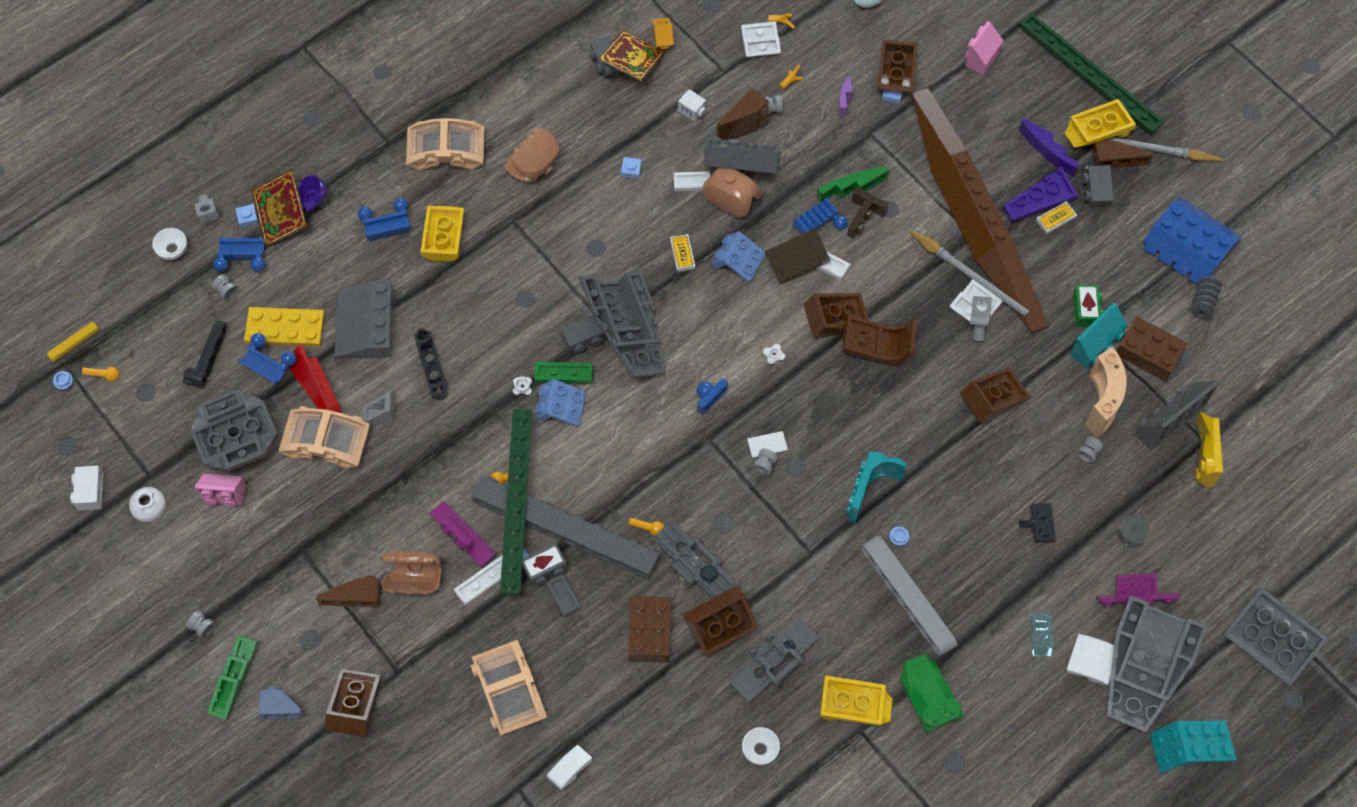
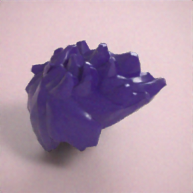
M316 175L305 176L297 189L302 208L308 212V210L312 211L315 206L320 207L321 204H324L327 186Z

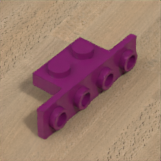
M444 501L429 513L441 526L442 532L447 537L451 536L454 544L460 550L463 549L481 568L495 557V552Z
M1156 573L1115 575L1116 595L1096 596V600L1106 606L1115 605V602L1121 601L1122 604H1127L1130 595L1149 603H1155L1157 599H1162V602H1174L1175 598H1180V594L1177 592L1157 593Z

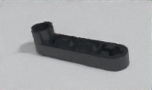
M219 320L214 322L196 369L188 367L184 371V384L204 388L226 335V322Z
M420 328L414 334L429 391L433 399L443 400L448 393L430 330ZM427 354L434 355V359L430 362L425 361L424 357ZM436 370L439 372V375L436 378H430L429 373ZM437 383L441 390L440 394L436 392L435 384Z

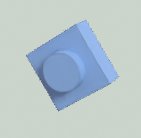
M884 91L882 100L900 104L903 92Z
M624 157L621 176L639 178L642 159Z
M254 204L236 208L240 227L258 223Z

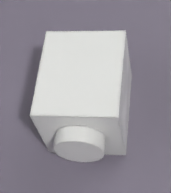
M689 89L678 101V111L696 122L707 111L706 100Z

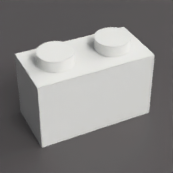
M99 466L75 467V474H72L71 478L74 491L71 492L70 499L78 511L102 509L104 473Z

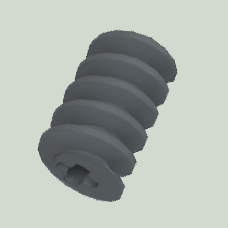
M1202 277L1199 280L1190 307L1191 312L1201 319H1212L1213 312L1215 311L1214 306L1217 305L1221 292L1220 287L1223 286L1220 280L1214 277Z

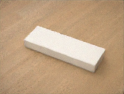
M502 556L454 589V592L465 606L501 582Z

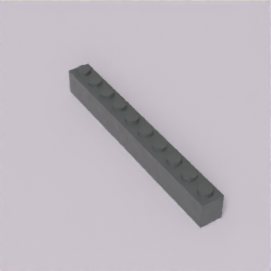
M481 476L471 495L473 503L505 517L507 484L504 486L492 477L486 478ZM527 493L525 526L648 581L650 580L659 562V553L651 547L645 548L633 539L627 540L622 538L615 531H606L597 523H588L581 516H572L565 509L554 508L547 501H538Z

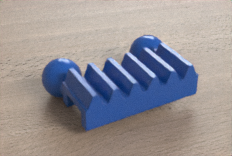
M398 198L394 202V209L397 213L371 218L372 210L369 207L363 206L358 210L357 214L359 219L363 221L367 240L372 242L374 238L380 240L381 237L387 238L388 235L393 237L396 233L401 235L404 231L409 233L411 229L406 213L408 202L404 198Z
M825 198L822 203H818L816 207L814 206L810 211L808 210L805 214L796 218L792 226L796 227L803 234L814 228L817 230L833 219L834 227L837 230H844L848 226V220L844 216H839V212Z
M219 238L218 258L213 262V267L216 271L223 272L228 268V261L226 259L230 261L232 259L237 261L240 259L244 261L251 259L250 266L253 271L260 272L264 270L265 242L263 238Z
M255 333L250 339L251 345L247 347L248 352L238 362L278 386L287 372L288 366L295 364L296 355L292 351H286L281 356L282 363H277L257 351V348L265 345L266 338L261 333Z

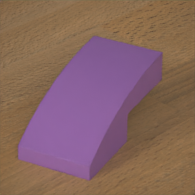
M851 77L845 79L841 89L839 117H846L847 102H851L852 99Z

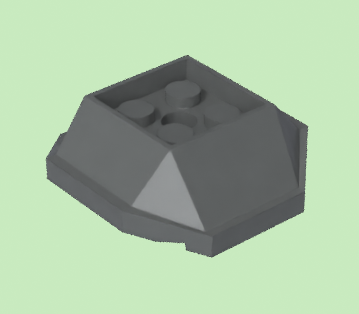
M238 389L200 404L197 411L198 414L190 430L203 464L206 467L226 472L266 457L278 437L264 401L245 394V392ZM234 433H239L236 437H231Z

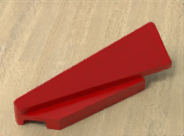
M302 344L297 346L293 351L296 355V362L294 365L288 366L317 409L342 413L317 358L308 359ZM335 423L331 424L332 430L342 427V425Z

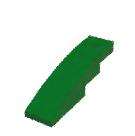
M888 167L868 169L833 180L818 188L817 199L822 203L825 198L829 199L835 194L839 199H842L852 193L856 187L868 191L887 180L890 169Z
M241 635L237 636L232 654L228 656L223 674L219 675L207 714L225 720L228 719L245 681L259 641Z

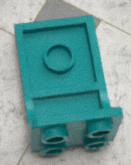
M870 451L867 461H862L853 494L848 503L846 512L850 514L848 521L856 523L866 490L873 480L880 477H890L902 481L907 463L900 458H890L881 452Z
M1226 720L1175 721L1151 733V740L1160 772H1168L1172 769L1191 764L1232 763L1237 760Z

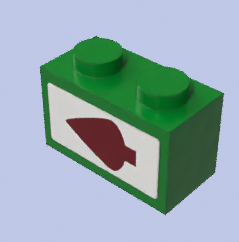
M1099 285L1075 286L1073 292L1075 327H1089L1104 312L1100 308L1102 292H1099Z

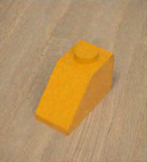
M670 19L651 20L656 47L667 49L670 48V45H674Z

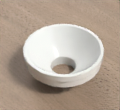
M176 228L163 229L154 237L153 249L164 260L177 259L187 249L186 236ZM176 245L178 248L175 252L170 253L167 251L169 246Z
M144 487L137 490L131 496L129 502L131 514L142 522H151L158 519L166 507L164 495L153 487ZM143 496L150 497V502L147 505H141L139 502Z
M758 727L750 730L745 735L742 742V750L749 762L755 765H767L773 762L779 754L780 743L773 731L768 728ZM757 744L765 745L766 753L763 755L757 754L754 750Z

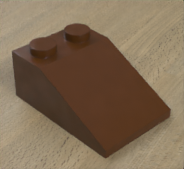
M882 40L877 90L913 93L918 43Z
M751 88L717 123L716 137L728 141L729 139H737L756 132L768 121V100Z
M814 293L803 304L813 337H832L844 334L845 317L848 315L869 320L861 293Z
M1010 367L972 380L960 392L981 424L999 417L1031 398Z
M340 669L326 711L325 730L366 737L381 675Z

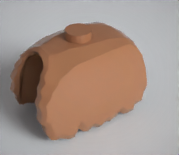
M535 128L532 131V135L527 136L522 141V144L514 150L512 157L507 159L505 168L509 175L516 180L526 183L536 181L543 173L547 175L553 168L551 164L559 153L558 142L547 129Z
M722 167L716 168L713 175L704 182L702 190L705 199L710 204L716 205L722 211L730 213L736 218L747 216L751 207L752 197L760 199L762 194L758 185L746 175L735 169Z
M415 550L389 551L382 554L381 560L395 562L393 571L383 577L381 581L384 591L405 593L407 595L419 593L427 595L438 590L441 578V563L438 554Z

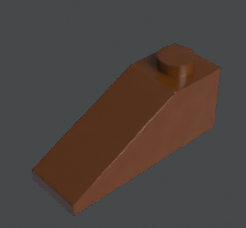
M1114 140L1095 142L1092 149L1095 166L1110 165V168L1149 165L1153 157L1151 151Z
M374 576L357 578L316 595V600L321 606L379 608L381 583Z

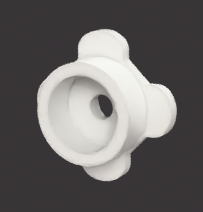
M774 344L773 347L763 350V354L766 355L769 364H776L780 360L785 359V354L782 353L779 344Z
M517 377L513 380L515 385L513 393L515 395H530L532 393L530 388L531 378Z

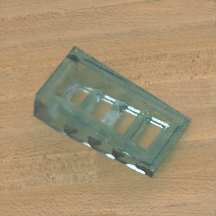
M1031 613L1032 655L1051 656L1054 650L1051 613ZM1036 622H1047V624H1036Z

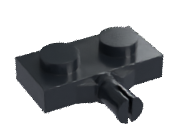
M1032 503L1030 506V520L1020 519L1018 523L1019 528H1031L1035 543H1054L1056 536L1051 503Z

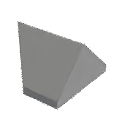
M394 388L363 406L364 422L368 424L394 423Z

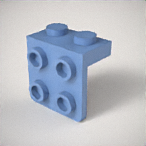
M740 231L730 235L727 234L722 240V247L714 254L715 259L712 265L717 269L727 265L744 280H752L765 256V252Z
M555 379L543 384L539 390L540 399L535 409L537 412L535 420L543 422L553 417L573 426L579 425L585 392Z

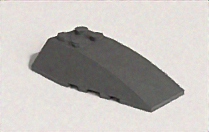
M642 272L626 273L619 280L598 282L596 275L580 276L579 280L592 314L615 354L630 375L635 378L664 374L662 350L659 349L658 345L660 337L656 333L657 319L654 318L653 314L655 307Z
M1130 595L1115 634L1106 717L1146 732L1194 665L1208 626L1189 618L1187 620L1152 607L1149 605V602Z

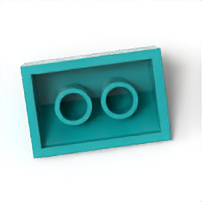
M1113 302L1076 339L1070 356L1086 369L1094 365L1099 355L1114 347L1113 344L1116 341L1120 342L1126 335L1127 323L1117 304Z

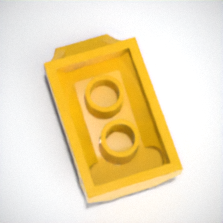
M1117 99L1070 116L1069 125L1064 133L1073 148L1114 136L1126 137L1130 134L1131 130L1135 129L1136 124L1120 100Z
M427 206L420 251L422 257L431 261L452 262L459 258L464 208Z
M1201 412L1196 419L1201 445L1199 465L1194 470V478L1205 487H1214L1223 473L1219 418H1212Z
M825 675L821 692L819 717H823L828 721L836 719L881 726L884 723L890 722L893 698L887 693L886 685Z

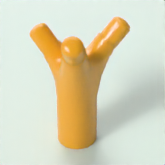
M792 14L769 15L768 22L776 21L786 24L792 29L795 28L787 20L792 17Z
M799 64L793 71L789 70L788 76L779 84L781 89L784 90L793 81L803 80V77L796 76L800 68Z

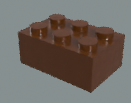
M1136 316L1116 352L1120 358L1166 382L1188 343Z
M733 587L683 614L697 649L705 656L758 628L744 593L737 587Z
M631 596L629 662L669 663L671 597Z

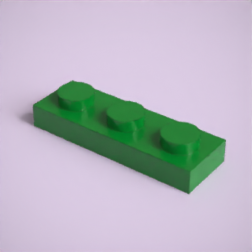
M535 362L534 380L537 383H547L552 379L563 383H592L593 365L592 363Z

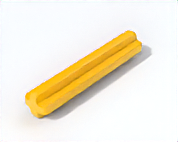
M94 322L89 323L47 352L50 360L56 361L98 332L97 325Z

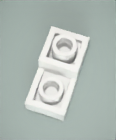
M577 745L547 774V778L562 790L576 779L577 773L591 763L592 757Z

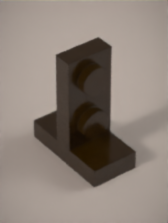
M856 187L853 192L852 202L861 206V208L850 223L847 236L854 239L857 233L860 234L865 225L863 224L866 219L869 220L872 213L884 218L888 211L889 203Z

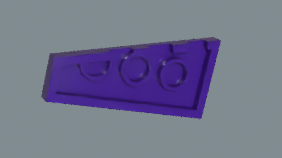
M1061 166L1051 175L1049 174L1044 177L1041 182L1035 183L1029 190L1024 193L1022 192L1004 204L1003 209L1012 223L1059 206L1066 201L1075 200L1078 194Z

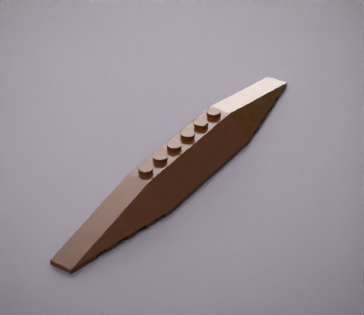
M929 88L912 93L931 173L975 262L983 268L985 275L994 282L999 290L1030 311L1026 317L1017 312V316L1031 333L1048 328V322L1013 239L967 149Z

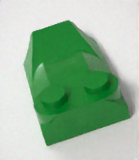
M923 654L904 663L899 680L926 734L964 717L961 705L955 700L936 662L927 657L926 654Z

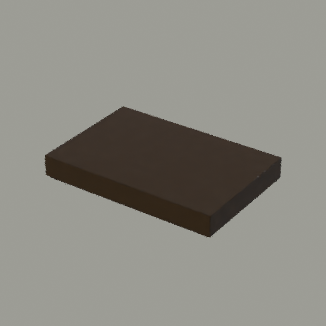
M815 228L765 251L780 284L831 261Z

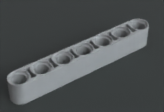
M877 535L862 544L861 549L868 561L938 656H942L956 647L957 641L884 540Z

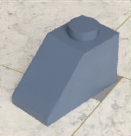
M269 687L266 690H260L259 715L263 720L304 718L302 710L279 688Z

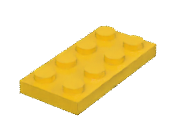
M249 307L244 342L245 344H251L250 339L252 335L261 333L266 338L265 345L299 346L302 344V346L321 347L325 312L324 310Z

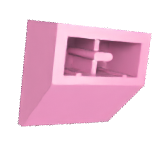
M989 21L984 26L979 27L976 38H972L968 43L967 48L969 50L965 55V58H967L965 66L983 76L1001 52L1003 39Z
M204 473L196 483L195 489L202 501L207 505L224 504L228 507H235L236 505L242 506L246 488L243 477Z

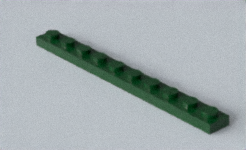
M1030 13L1020 22L1019 27L1107 100L1111 102L1119 99L1133 121L1147 133L1152 135L1163 125V119L1033 13Z
M513 409L500 582V595L521 596L533 415L530 409Z

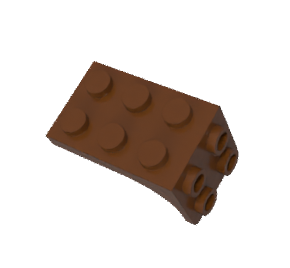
M848 315L845 317L842 351L897 367L915 353V336L918 332V327H916L917 321L912 319L907 324L901 326H887Z

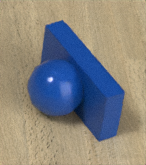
M722 378L715 386L710 382L700 383L696 390L698 397L701 399L697 403V412L704 415L728 391V381Z

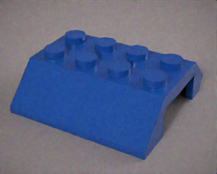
M1179 197L1171 203L1144 239V244L1146 245L1143 249L1153 256L1159 251L1160 254L1157 258L1168 266L1173 261L1176 262L1173 269L1183 276L1191 272L1188 279L1198 285L1202 277L1212 276L1217 266L1229 251L1234 249L1242 236L1184 198Z

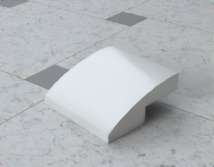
M776 21L741 25L746 58L781 54Z
M972 280L949 307L970 321L973 296L992 298L991 316L997 311L1003 301L975 280ZM979 301L976 307L978 310L984 311L987 309V304L984 301Z
M1078 634L1067 672L1087 677L1091 682L1108 686L1111 679L1114 645L1093 637Z

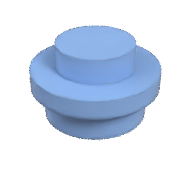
M64 371L58 372L53 379L54 386L59 390H66L73 383L71 374Z
M895 527L891 530L889 538L894 545L903 546L909 540V533L903 527Z

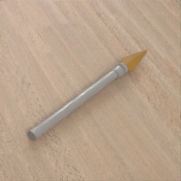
M1116 137L1105 139L1106 141L1114 140L1144 150L1183 157L1184 159L1224 160L1220 157L1199 150H1189L1188 148H1174Z
M910 230V233L928 252L934 253L937 257L949 262L1024 317L1029 314V310L954 258L943 247H940L937 241Z

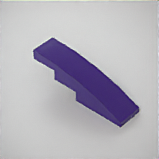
M1023 118L1019 131L1045 159L1057 168L1062 166L1065 173L1073 177L1079 162L1065 155L1067 148L1053 141L1054 134Z

